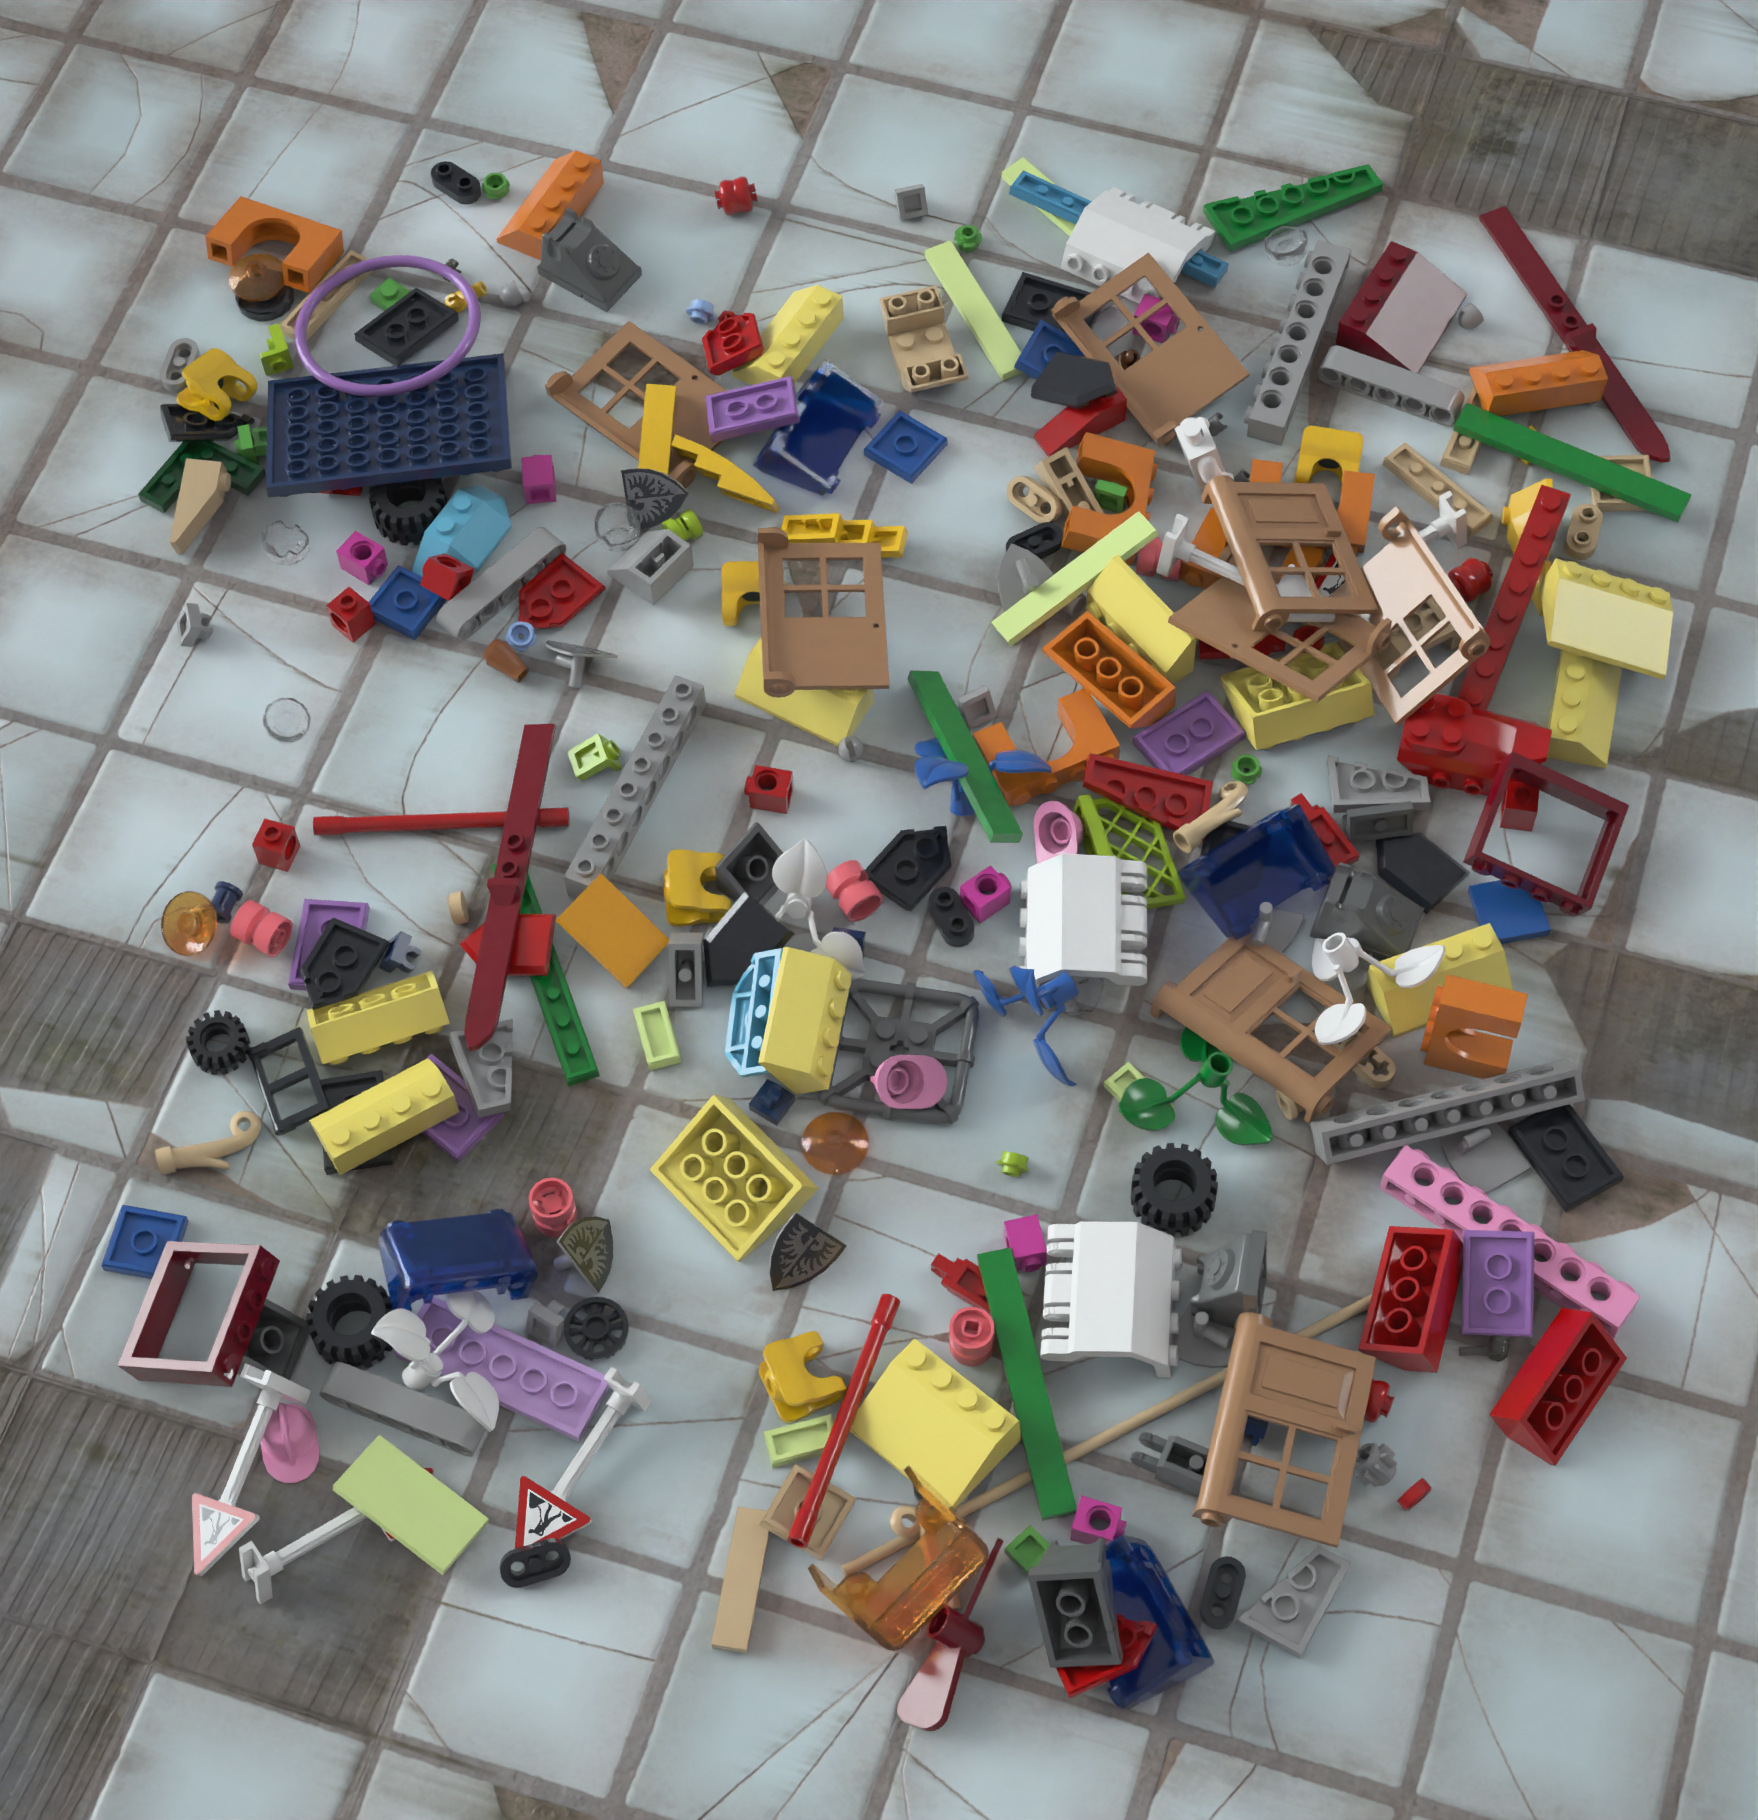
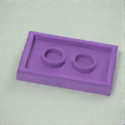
M792 376L705 396L712 443L800 422Z
M1206 690L1133 736L1132 743L1154 768L1188 776L1246 738V732L1212 694Z
M304 899L288 983L291 990L307 991L300 969L331 919L334 917L366 931L370 910L368 903Z
M430 1054L427 1058L440 1070L452 1090L459 1113L421 1133L459 1162L504 1117V1113L478 1118L464 1079L433 1054Z
M1464 1230L1462 1335L1533 1337L1535 1232Z

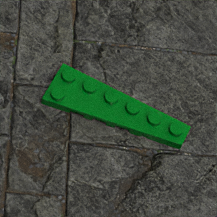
M1367 164L1334 172L1326 176L1309 178L1307 183L1300 185L1289 183L1281 185L1279 190L1267 193L1265 189L1256 191L1254 196L1239 199L1236 196L1207 203L1203 206V213L1215 231H1217V234L1228 250L1232 252L1382 192L1383 183L1371 166Z

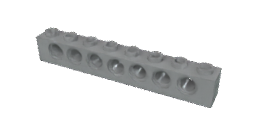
M1318 240L1314 251H1308L1304 263V268H1307L1306 272H1300L1296 283L1298 293L1297 295H1291L1287 311L1290 312L1289 316H1283L1279 327L1281 337L1280 339H1274L1270 355L1273 356L1272 360H1266L1261 376V378H1264L1262 384L1257 383L1253 394L1254 407L1248 406L1245 414L1244 423L1248 424L1247 437L1282 445L1347 274L1351 256L1350 248Z
M677 675L674 676L564 875L568 896L577 898L600 873L611 881L706 707L704 685Z
M1562 1059L1313 1121L1310 1124L1316 1154L1328 1165L1585 1101L1580 1068L1567 1059Z

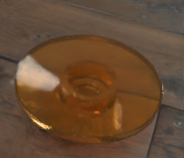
M263 253L248 255L240 259L229 272L228 281L231 290L238 297L248 301H262L275 296L284 287L282 262L272 255Z
M185 891L174 896L166 905L161 920V931L167 946L175 953L184 956H193L203 952L212 942L217 928V916L213 904L206 896L194 891Z
M829 1112L816 1117L808 1124L802 1136L804 1157L812 1167L826 1174H843L855 1169L862 1163L868 1152L869 1140L865 1127L855 1117L842 1112ZM832 1135H839L841 1137L836 1142L829 1140V1137Z

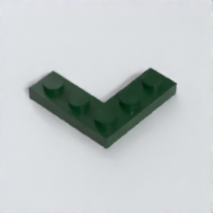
M213 441L182 442L138 493L141 502L165 513L179 497L186 458L222 462L227 472L231 475L230 487L247 496L252 493L266 476V472L262 466Z

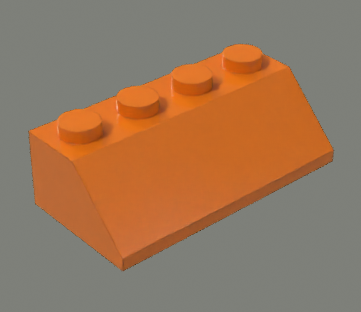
M577 150L555 159L496 239L497 243L541 260L542 234H549L563 219L567 208L575 211L577 216L580 217L604 184L601 160Z
M1584 350L1475 366L1469 369L1483 410L1498 416L1597 402L1601 400L1608 381L1600 356Z
M1088 611L1042 648L1044 654L1130 729L1151 726L1175 707L1176 687Z

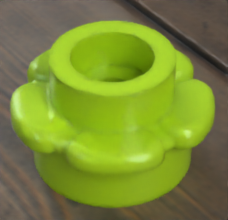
M1003 1151L1001 1160L996 1162L997 1165L1002 1166L1001 1173L1012 1177H1021L1022 1172L1026 1173L1029 1170L1027 1167L1029 1158L1014 1152Z

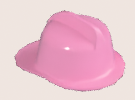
M1059 801L1043 803L1036 811L1034 833L1038 864L1062 853L1077 854L1078 845L1083 839L1084 826L1081 819Z
M925 1055L892 1056L879 1065L875 1076L870 1077V1081L875 1084V1089L881 1101L888 1107L896 1109L932 1107L941 1100L948 1083L943 1065L935 1058Z
M279 1403L277 1410L272 1412L260 1442L263 1461L267 1472L275 1480L283 1483H298L307 1479L315 1471L319 1462V1444L315 1422L311 1413L304 1407L296 1404Z

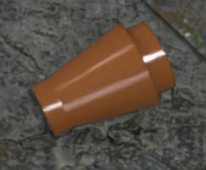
M496 639L488 645L483 653L486 665L512 678L517 683L521 682L529 672V668L524 665L507 641L502 642L500 639Z

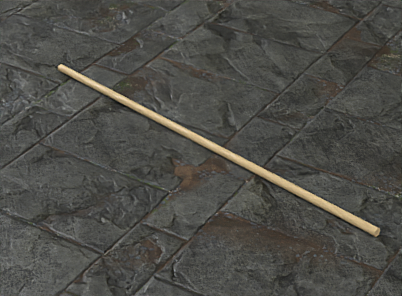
M1372 1294L1294 1334L1313 1338L1368 1310ZM1227 1368L1064 1451L1065 1464L1224 1384ZM1027 1470L957 1506L951 1513L947 1511L930 1520L934 1531L936 1532L1031 1483L1030 1471ZM919 1533L907 1538L899 1536L842 1565L841 1569L845 1577L920 1540Z

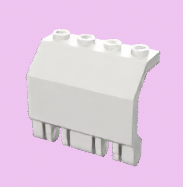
M1113 187L1109 191L1105 190L1084 208L1066 243L1060 269L1098 286H1102L1149 252L1175 284L1184 264L1199 250L1206 252L1213 245L1217 231L1206 226L1202 228V225L1199 223H1194L1189 227L1185 225V217L1180 215L1177 217L1176 213L1155 204L1151 206V202L1146 200L1141 204L1134 203V195L1130 193L1126 195V191ZM1145 277L1120 294L1139 304L1144 294L1163 299Z
M1062 853L1028 868L1027 879L1020 881V899H1025V908H1020L1019 928H1025V937H1020L1019 956L1025 957L1024 966H1019V968L1034 969L1037 988L1040 983L1056 978L1064 972L1069 976L1107 978L1117 985L1140 986L1147 983V957L1139 953H1121V950H1140L1147 946V899L1139 895H1121V892L1140 893L1147 889V864L1142 861L1120 860L1116 856Z
M1079 1222L1077 1224L1050 1225L1047 1237L1048 1255L1073 1258V1263H1051L1046 1265L1045 1274L1047 1276H1045L1043 1306L1045 1309H1043V1318L1054 1322H1070L1069 1328H1047L1042 1330L1041 1339L1043 1340L1041 1341L1040 1358L1046 1361L1072 1362L1081 1357H1132L1154 1365L1157 1378H1171L1172 1366L1178 1365V1346L1172 1345L1173 1334H1179V1313H1174V1301H1180L1181 1284L1180 1280H1175V1271L1182 1268V1250L1176 1249L1174 1237L1139 1222Z

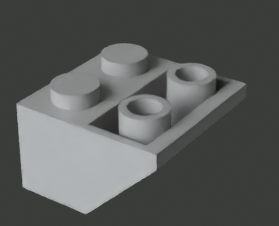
M668 529L647 531L607 570V573L654 606L694 566L692 548L689 543Z

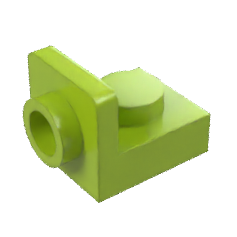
M279 323L268 326L271 339L266 340L269 351L259 354L267 376L294 368Z
M600 734L594 735L567 751L575 776L581 781L586 780L608 766L616 772L622 769L619 757H621L619 747L613 740L609 741Z

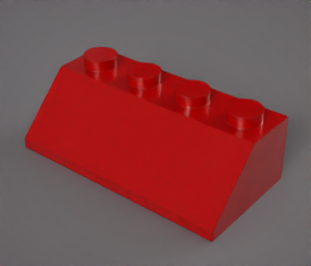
M1389 1226L1358 1347L1361 1353L1374 1356L1380 1361L1405 1371L1438 1372L1463 1268V1243L1453 1229Z
M1561 1308L1489 1415L1509 1439L1546 1463L1556 1466L1627 1357L1592 1312Z

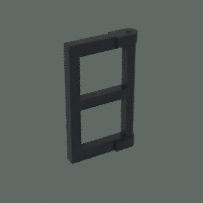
M301 1027L248 1049L247 1053L263 1094L275 1135H284L331 1109ZM297 1042L305 1067L269 1084L261 1058ZM309 1078L318 1103L281 1120L273 1094Z

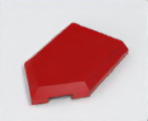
M723 311L718 317L719 323L714 330H708L702 337L709 372L717 376L761 356L764 350L754 313L734 315L733 311Z
M562 553L519 590L518 622H527L534 628L563 627L606 590V587Z
M555 914L519 915L508 976H548L556 923ZM485 922L459 944L476 964Z
M1117 1614L1120 1643L1124 1655L1121 1664L1056 1667L1069 1699L1137 1669L1157 1628L1156 1623L1145 1620L1137 1622L1125 1619L1124 1615Z

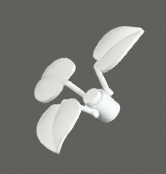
M803 838L795 846L781 854L774 863L772 869L773 880L781 891L788 893L785 905L781 906L780 911L775 917L779 920L784 914H788L795 919L806 917L813 943L817 946L811 953L834 958L852 974L851 980L858 979L866 972L862 950L858 942L845 932H830L823 937L822 942L818 938L813 918L814 912L811 910L814 897L819 896L826 886L827 872L816 848L807 838Z
M1335 933L1327 939L1316 938L1312 954L1313 973L1321 981H1330L1338 977L1346 998L1345 1004L1333 1005L1319 1016L1315 1025V1035L1319 1045L1336 1044L1348 1039L1361 1028L1365 1021L1366 1008L1361 1003L1353 1004V998L1343 973L1354 970L1359 964V957L1368 961L1391 977L1396 976V983L1399 987L1412 988L1425 983L1434 975L1444 957L1445 947L1443 945H1432L1410 950L1397 958L1395 969H1390L1365 953L1356 939L1347 938L1343 933Z
M454 1283L446 1291L445 1300L450 1311L462 1321L433 1353H430L429 1345L431 1342L425 1337V1324L417 1315L402 1308L385 1314L377 1322L371 1334L383 1339L398 1353L412 1361L402 1372V1378L406 1386L415 1391L422 1392L430 1384L433 1387H437L443 1382L452 1380L450 1388L456 1400L476 1421L491 1432L495 1428L499 1411V1398L494 1387L476 1372H469L465 1376L461 1372L440 1376L443 1362L439 1357L448 1345L466 1328L467 1324L478 1334H484L492 1328L494 1312L489 1301L468 1284Z

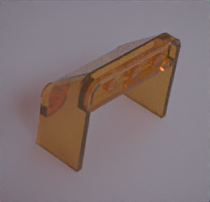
M909 1465L904 1471L916 1490L923 1496L916 1506L915 1516L926 1532L882 1578L876 1582L867 1573L853 1572L836 1585L813 1563L808 1568L819 1591L877 1643L891 1651L904 1648L986 1564L989 1556L988 1547L977 1532L935 1488Z

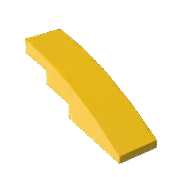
M646 384L638 468L652 469L669 475L676 386Z
M675 434L671 446L677 455L695 460L694 466L699 474L719 481L717 487L724 496L778 514L780 508L776 501L751 476L728 459L705 446Z
M840 513L784 515L781 529L788 534L789 543H880L881 558H902L908 536L905 526L876 527L872 519L844 520Z

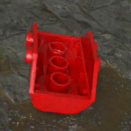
M1435 694L1405 720L1397 761L1413 774L1427 777L1428 784H1432L1437 788H1451L1465 791L1471 795L1481 794L1488 796L1501 760L1511 752L1520 754L1539 764L1546 762L1552 730L1540 726L1536 722L1471 708L1467 701L1460 698ZM1512 777L1509 779V781L1520 782Z

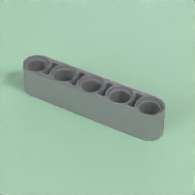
M1341 346L1329 348L1317 371L1319 379L1327 385L1444 426L1453 424L1465 399L1463 392L1452 385Z
M538 527L448 601L438 612L436 617L437 623L457 640L464 641L515 600L523 586L559 555L565 554L566 545L546 528Z
M342 1362L334 1363L319 1392V1395L324 1400L333 1405L469 1457L474 1455L486 1430L462 1408Z

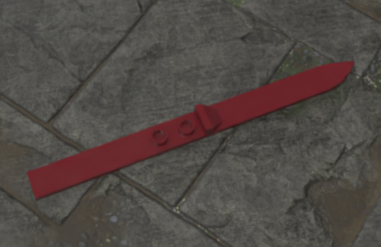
M1506 206L1481 214L1479 220L1569 352L1584 350L1600 356L1608 377L1601 399L1636 450L1642 455H1649L1651 460L1661 463L1669 462L1671 460L1670 451L1663 434L1597 340V328L1593 323L1586 324Z
M555 724L524 725L494 878H488L487 882L490 899L465 1019L464 1033L469 1051L478 1050L493 1037L499 1023L556 730Z

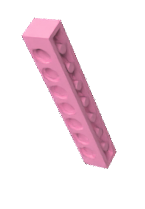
M1405 1145L1383 1174L1380 1184L1381 1190L1441 1229H1453L1462 1242L1464 1230L1535 1232L1534 1254L1544 1256L1547 1261L1538 1262L1534 1259V1289L1562 1308L1592 1312L1613 1340L1635 1310L1641 1296L1636 1294L1629 1284L1611 1278L1601 1266L1594 1262H1587L1577 1256L1570 1246L1564 1243H1557L1548 1237L1539 1226L1526 1223L1517 1217V1214L1510 1207L1499 1205L1492 1201L1482 1189L1476 1186H1469L1460 1180L1458 1175L1451 1169L1441 1168L1432 1162L1423 1151L1412 1149ZM1425 1179L1431 1185L1421 1186L1415 1180ZM1444 1198H1454L1459 1204L1451 1205ZM1473 1217H1484L1488 1223L1480 1224ZM1561 1274H1572L1576 1281H1567ZM1591 1293H1601L1606 1300H1596Z

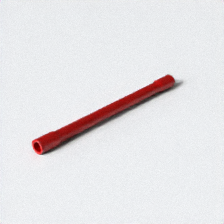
M568 807L540 809L537 826L566 827L570 825ZM507 811L362 817L318 816L313 818V832L315 836L360 832L504 827Z
M882 1294L871 1320V1328L801 1509L797 1512L787 1541L793 1546L807 1548L818 1520V1512L886 1334L891 1329L900 1305V1300L891 1294Z

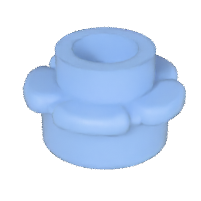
M695 299L691 301L690 308L686 309V313L691 316L690 320L692 322L707 324L708 321L714 319V306L708 301Z
M516 622L509 627L506 641L516 651L522 652L526 651L528 647L534 646L537 636L534 634L535 629L531 624ZM520 634H523L524 638L519 639L518 636Z

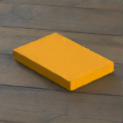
M601 873L555 920L625 988L643 972L669 942V939Z

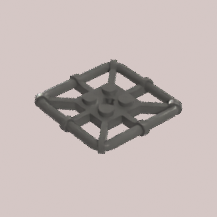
M866 979L851 980L829 1089L819 1091L818 1099L824 1106L828 1105L841 1110L881 1115L882 1119L891 1120V1117L934 1124H953L958 1120V1115L963 1107L969 1070L974 1066L975 1057L972 1053L979 1020V1002L974 996L969 997L956 992L916 987V983L907 982V985ZM859 992L905 998L901 1019L878 1016ZM849 998L870 1024L867 1041L842 1036ZM914 1000L959 1006L932 1024L910 1021ZM965 1018L960 1051L956 1054L934 1051L936 1036ZM897 1046H902L905 1050H908V1053H902V1055H925L935 1058L942 1065L956 1067L950 1104L946 1103L942 1097L934 1105L937 1110L925 1108L896 1109L888 1107L883 1102L844 1097L843 1095L863 1082L870 1081V1077L875 1076L879 1065L890 1057L895 1056V1053L891 1050ZM839 1050L864 1053L862 1069L837 1085L832 1086Z

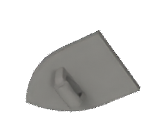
M1496 1123L1440 1136L1444 1155L1459 1179L1469 1186H1476L1482 1189L1486 1194L1532 1168L1510 1137Z

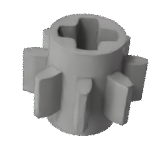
M1375 1443L1364 1444L1357 1452L1354 1467L1357 1472L1354 1476L1365 1486L1370 1483L1374 1487L1388 1484L1396 1474L1397 1462L1393 1459L1395 1453L1384 1443L1380 1446Z

